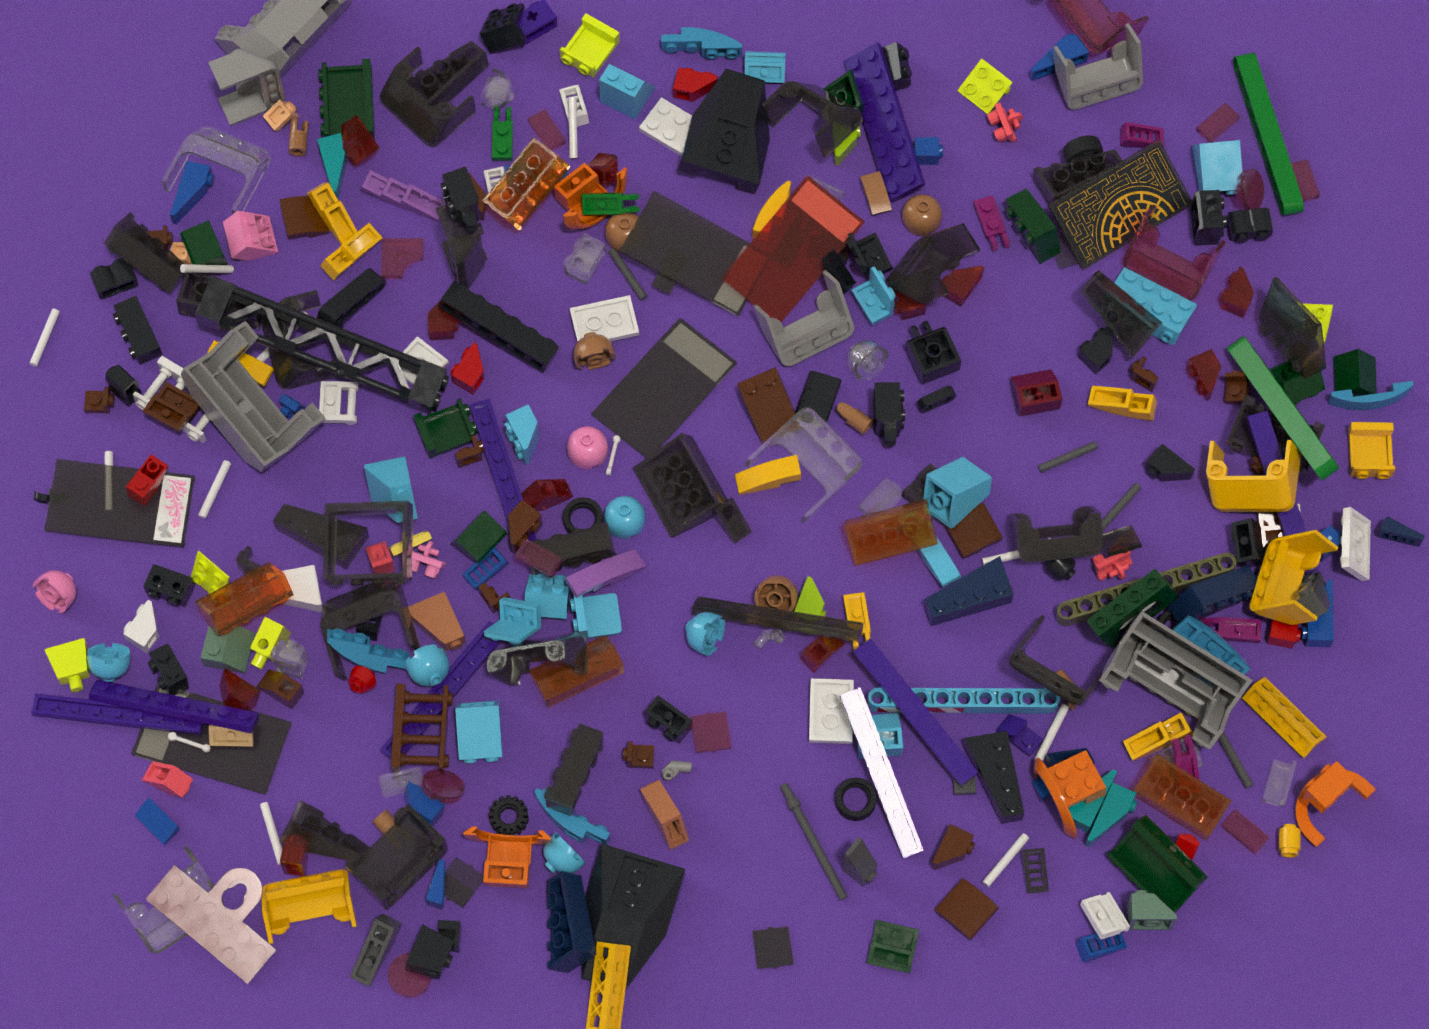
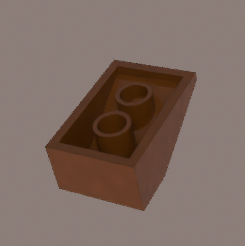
M776 367L737 383L763 445L802 429Z

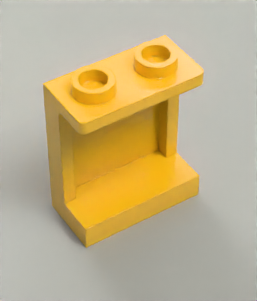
M1351 422L1348 428L1350 476L1358 479H1366L1368 477L1388 479L1393 476L1395 472L1391 437L1394 431L1393 423Z

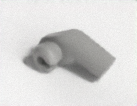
M671 761L663 768L662 777L669 781L679 772L691 773L692 762Z

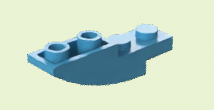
M681 27V34L661 35V51L669 53L676 51H702V58L716 59L717 57L735 59L742 57L741 43L715 31Z
M327 629V642L349 660L386 673L387 666L406 669V660L408 657L410 658L409 652L399 648L395 650L385 648L379 644L370 645V637L363 633L353 634L347 633L342 629Z
M544 788L542 790L535 789V798L539 806L561 831L581 844H584L588 837L601 844L608 845L610 833L606 827L600 824L595 826L589 823V820L584 816H574L576 810L573 802L570 800L556 798L554 793Z

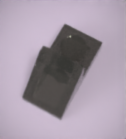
M732 497L714 508L716 520L723 525L733 543H737L752 532Z

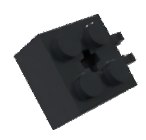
M465 166L442 174L443 183H440L444 203L449 206L452 222L456 221L459 228L465 227L466 231L470 234L478 231L477 222L480 220L481 214L478 202L479 197Z
M1204 190L1194 193L1190 207L1194 246L1218 245L1220 238L1224 236L1227 219L1222 214L1225 203L1224 197H1220V190Z
M928 321L922 322V327L926 334L920 335L915 325L910 327L914 338L906 341L905 350L921 384L960 370L961 358L945 326L932 331Z
M900 382L874 383V434L878 437H883L884 445L887 447L896 445L900 429H904V390H900Z

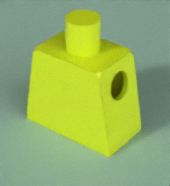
M264 617L250 647L256 653L250 664L262 670L267 659L275 662L291 632L283 625Z
M85 638L45 649L60 684L65 685L69 683L71 692L83 690L82 679L90 677V668L87 662L89 648Z

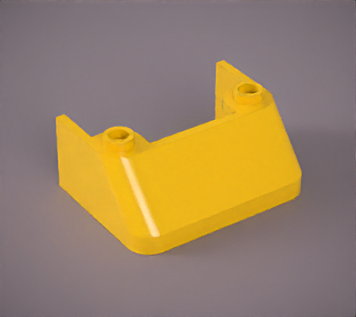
M1287 440L1285 460L1271 462L1267 468L1266 476H1227L1228 468L1224 463L1225 453L1215 441H1210L1206 474L1211 501L1218 511L1287 512L1293 508L1296 499L1301 452L1292 440Z
M1317 530L1273 539L1265 552L1251 598L1250 609L1257 615L1289 625L1317 621L1318 617L1296 601L1297 592L1300 589L1304 572L1318 566L1321 554L1337 551L1338 546Z
M333 870L273 882L262 887V914L269 944L273 943V934H284L292 922L332 914L334 919L340 922H346L351 919L352 927H357L347 870Z

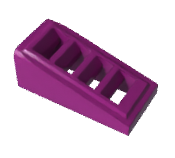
M1125 122L1120 128V146L1153 148L1158 144L1161 148L1164 146L1163 128ZM1152 134H1155L1156 141L1153 140Z

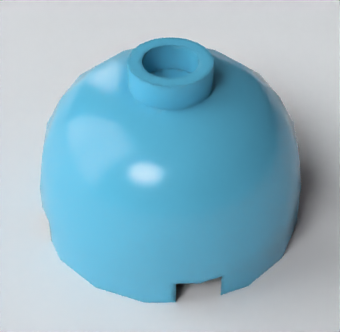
M631 496L616 497L605 508V526L608 532L616 538L629 539L631 536L641 533L645 526L646 515L644 507L637 499Z
M702 612L688 621L685 630L687 632L688 644L692 649L706 656L712 655L717 650V647L713 646L717 639L722 641L725 632V620L721 619V615L712 612Z
M105 643L88 649V666L95 676L102 678L104 681L116 680V678L125 674L129 668L131 660L130 649L125 645L112 643V647H105Z
M434 644L418 648L414 651L415 655L411 659L408 657L405 667L410 678L420 686L438 685L449 672L450 663L444 648H438Z
M557 832L551 836L552 843H546L544 846V857L547 860L545 865L552 873L563 871L573 874L586 864Z

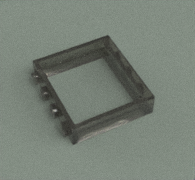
M409 501L325 503L323 580L329 582L331 586H343V582H351V585L361 586L364 585V582H371L373 585H384V581H392V584H405V581H412V503ZM403 513L402 573L336 575L337 515Z

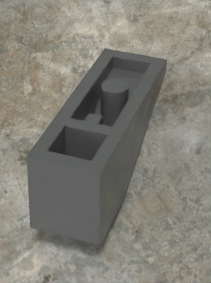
M858 837L845 853L843 872L863 887L867 882L870 884L878 875L876 872L878 865L863 840Z
M385 914L375 918L352 970L351 978L368 987L371 986L402 925L401 922Z

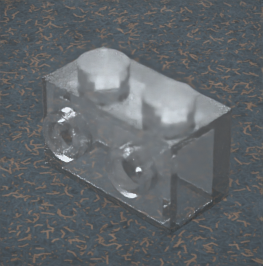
M584 233L581 239L578 238L574 243V251L571 256H566L563 266L565 275L587 285L606 254V243Z
M280 639L278 646L275 645L271 653L277 672L302 680L309 661L305 647L291 639L286 641Z

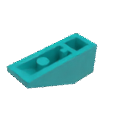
M341 133L317 139L328 181L337 199H339L348 161L346 152L350 151L347 139L343 140Z
M1114 769L1101 778L1106 786V795L1117 773ZM1106 795L1091 803L1086 804L1085 801H1082L1069 808L1076 828L1086 833L1089 832Z
M1112 782L1085 846L1090 847L1122 822L1127 817L1128 812L1133 813L1138 802L1134 800L1136 792Z

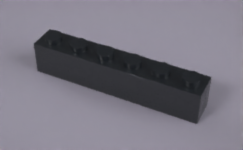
M453 281L440 300L439 309L542 373L546 371L557 354L559 346L552 339L543 337L536 329L527 327L517 317L508 315L501 307L487 302L482 295L471 292L462 283Z

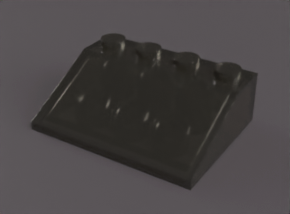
M1278 277L1273 278L1259 315V332L1263 337H1267L1274 349L1277 348L1285 361L1288 360L1292 364L1294 371L1300 373L1306 379L1326 369L1322 324Z
M679 434L633 467L671 538L716 517L731 506L694 438L690 435Z

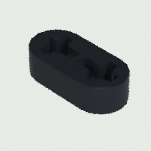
M946 386L923 396L917 401V405L922 413H926L951 402L957 395L952 386Z

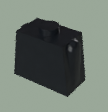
M422 925L407 960L405 971L440 980L444 968H449L453 956L450 954L454 941Z

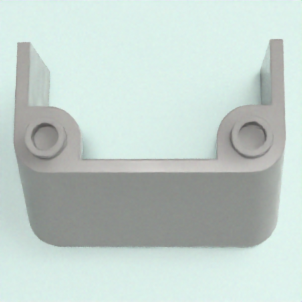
M1129 23L1125 24L1126 40L1120 41L1113 46L1111 50L1112 57L1075 68L1074 62L1071 59H1065L1058 46L1053 47L1055 72L1065 102L1070 109H1080L1131 93L1142 86L1141 41Z
M236 49L228 55L208 62L221 91L236 85L235 92L218 98L230 126L267 112L279 99L286 100L277 65L268 59L247 50Z
M826 270L822 273L828 290L818 295L816 300L818 310L785 327L777 318H770L757 304L753 306L764 336L779 361L785 366H792L847 339L854 331V324L840 283Z

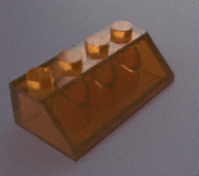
M533 137L482 201L520 230L571 166Z
M927 499L845 520L844 526L855 565L938 544Z
M268 562L195 601L210 628L216 634L224 635L231 632L232 628L248 623L252 617L268 612L276 604L285 603L294 594L285 573L271 562Z
M603 636L530 669L528 672L546 708H549L624 673V664L615 646L607 636Z
M1159 754L1155 756L1134 789L1137 798L1205 841H1208L1232 802L1231 799Z

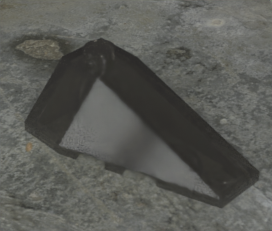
M299 800L279 842L284 843L289 848L302 852L367 863L373 850L353 834H345L339 829L341 825L338 823H330L323 817L324 813L319 809Z

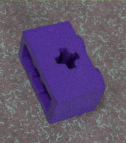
M545 0L532 3L529 8L522 12L518 20V24L526 37L523 46L558 26L557 16Z

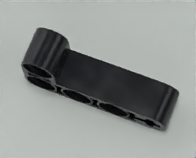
M368 268L323 304L318 311L317 318L343 328L344 321L383 290L386 280L371 268Z

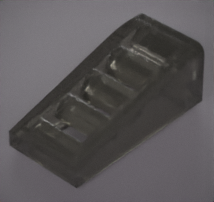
M1045 849L1021 850L1027 894L1048 892ZM1038 855L1039 857L1038 860H1028V856ZM1040 864V868L1029 869V865ZM1041 872V877L1030 878V873ZM1042 881L1043 886L1031 887V882Z

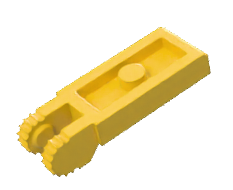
M864 592L843 595L853 651L859 647L857 636L864 635L866 642L870 639L871 634Z

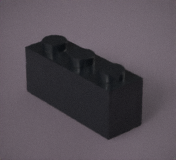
M137 296L113 305L116 312L112 314L117 325H122L123 330L120 333L124 342L129 341L131 345L128 350L132 359L137 358L139 365L162 356L160 346Z

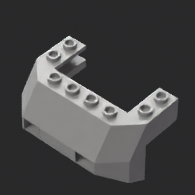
M268 0L263 5V9L250 18V23L246 27L225 25L220 28L218 35L214 39L227 55L236 49H242L276 63L282 78L351 5L352 0Z
M245 321L230 330L209 353L184 367L181 376L191 397L241 458L262 472L304 441L326 418L312 402L305 410L302 409L297 412L289 421L238 360L259 338Z
M1143 611L1138 612L1109 657L1099 679L1106 688L1118 692L1123 679H1127L1129 676L1133 681L1145 685L1152 693H1157L1164 697L1168 703L1177 705L1189 716L1196 717L1198 722L1192 739L1199 746L1206 747L1209 750L1223 733L1231 710L1253 681Z

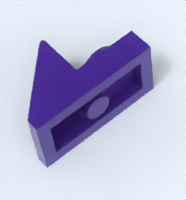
M1009 714L996 729V732L1007 731L1009 742L1030 757L1041 745L1043 739L1027 727V720Z

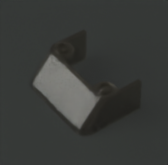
M416 47L393 68L380 93V101L392 115L426 146L436 147L476 113L474 97L471 95L457 108L447 101L440 102L433 108L413 90L407 82L412 79L413 72L423 64L421 49Z
M795 81L786 82L762 104L771 127L780 122L800 102L820 112L826 124L815 134V138L822 156L825 158L863 122V116L858 108L814 84Z
M448 205L436 208L447 238L446 241L441 242L454 280L470 289L484 268V261H487L481 235L484 234L483 227L479 222L477 223L478 231L469 234L465 227L459 228L456 221L452 222Z
M964 223L924 236L913 243L886 281L895 291L919 303L928 304L934 299L949 293L939 277L941 273L946 269H955L960 265V260L964 256L979 252L980 248Z
M317 290L286 297L279 302L300 312L321 307ZM264 315L261 320L264 336L276 340ZM275 318L285 339L289 330L287 322ZM267 346L276 382L281 389L289 390L339 377L331 371ZM336 360L329 361L330 363L337 365Z

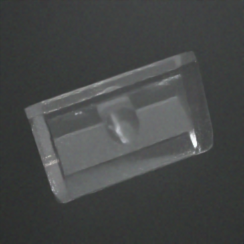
M885 478L861 502L858 508L871 520L878 523L904 496L900 485Z
M421 767L378 777L383 797L405 793L409 781L420 786L422 789L425 788Z

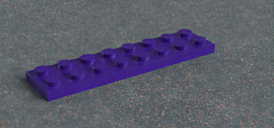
M876 42L847 58L844 62L847 72L849 70L853 71L863 103V115L861 117L878 171H880L889 201L893 203L926 184L882 46Z

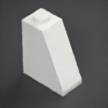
M314 565L264 574L265 582H261L263 595L267 594L269 601L317 612L323 611Z

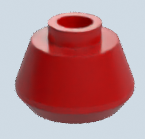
M355 666L351 670L348 683L352 691L365 693L374 689L377 681L374 672L370 668Z

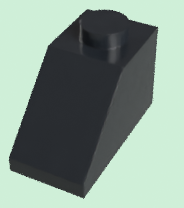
M1161 444L1147 460L1144 468L1151 478H1157L1160 482L1190 480L1195 472V468L1164 444Z

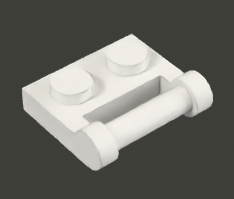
M321 381L319 411L326 418L322 423L357 424V416H355L356 392L359 390L357 382ZM342 391H348L347 414H341Z

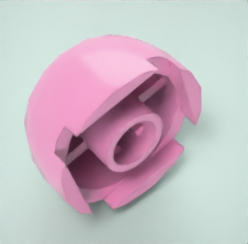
M579 427L568 438L567 454L575 466L582 469H592L594 466L601 465L607 458V439L595 427Z
M51 570L45 572L33 583V588L36 586L38 590L35 593L37 598L48 609L53 610L55 607L60 610L57 613L65 612L72 605L77 594L73 578L62 571Z

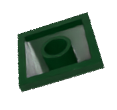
M849 70L821 90L830 120L855 118L856 121L862 119L863 103L853 71Z
M209 220L180 233L192 264L228 265Z
M1355 349L1333 357L1334 391L1351 389L1353 397L1377 394L1376 358L1360 349Z
M484 510L450 544L477 563H480L508 533Z

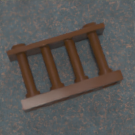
M396 683L391 757L392 773H401L402 766L406 764L439 765L440 774H445V768H449V755L446 754L448 711L449 705H453V692L449 691L448 685H444L443 694L410 693V691L406 690L405 684ZM410 702L443 703L442 715L409 714V712H405L406 704H410ZM408 722L442 724L441 736L407 735V732H404V725H408ZM407 743L440 744V756L406 755V753H403V745H407Z

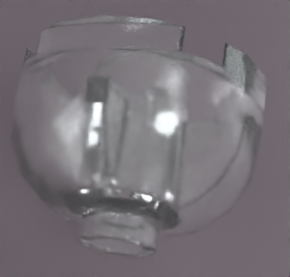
M494 68L491 72L495 74L493 77L488 76L480 96L484 100L479 102V106L489 110L505 107L507 102L511 103L515 96V92L512 91L513 83L511 78L506 73Z
M863 340L850 348L846 362L849 371L860 382H863L864 379L870 381L884 369L886 365L883 362L885 358L888 359L889 355L888 351L876 341Z

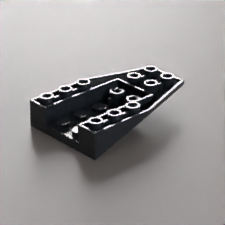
M730 69L724 70L691 117L678 171L697 176L699 170L737 181V189L753 194L756 193L760 185L770 140L764 80Z
M601 844L585 898L595 950L597 941L631 946L626 982L627 989L666 937L685 879V869ZM604 947V959L608 957L609 948ZM595 956L582 964L583 980L592 982ZM604 970L601 972L600 979L602 982L605 980Z

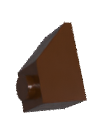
M950 824L933 859L931 868L936 870L964 860L966 854L971 855L976 844L972 842L974 835Z

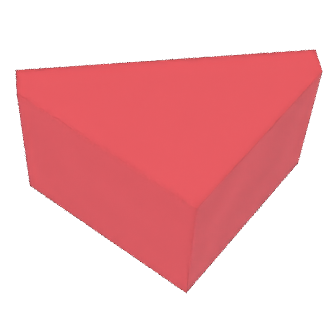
M385 541L365 547L375 578L395 572L394 563Z

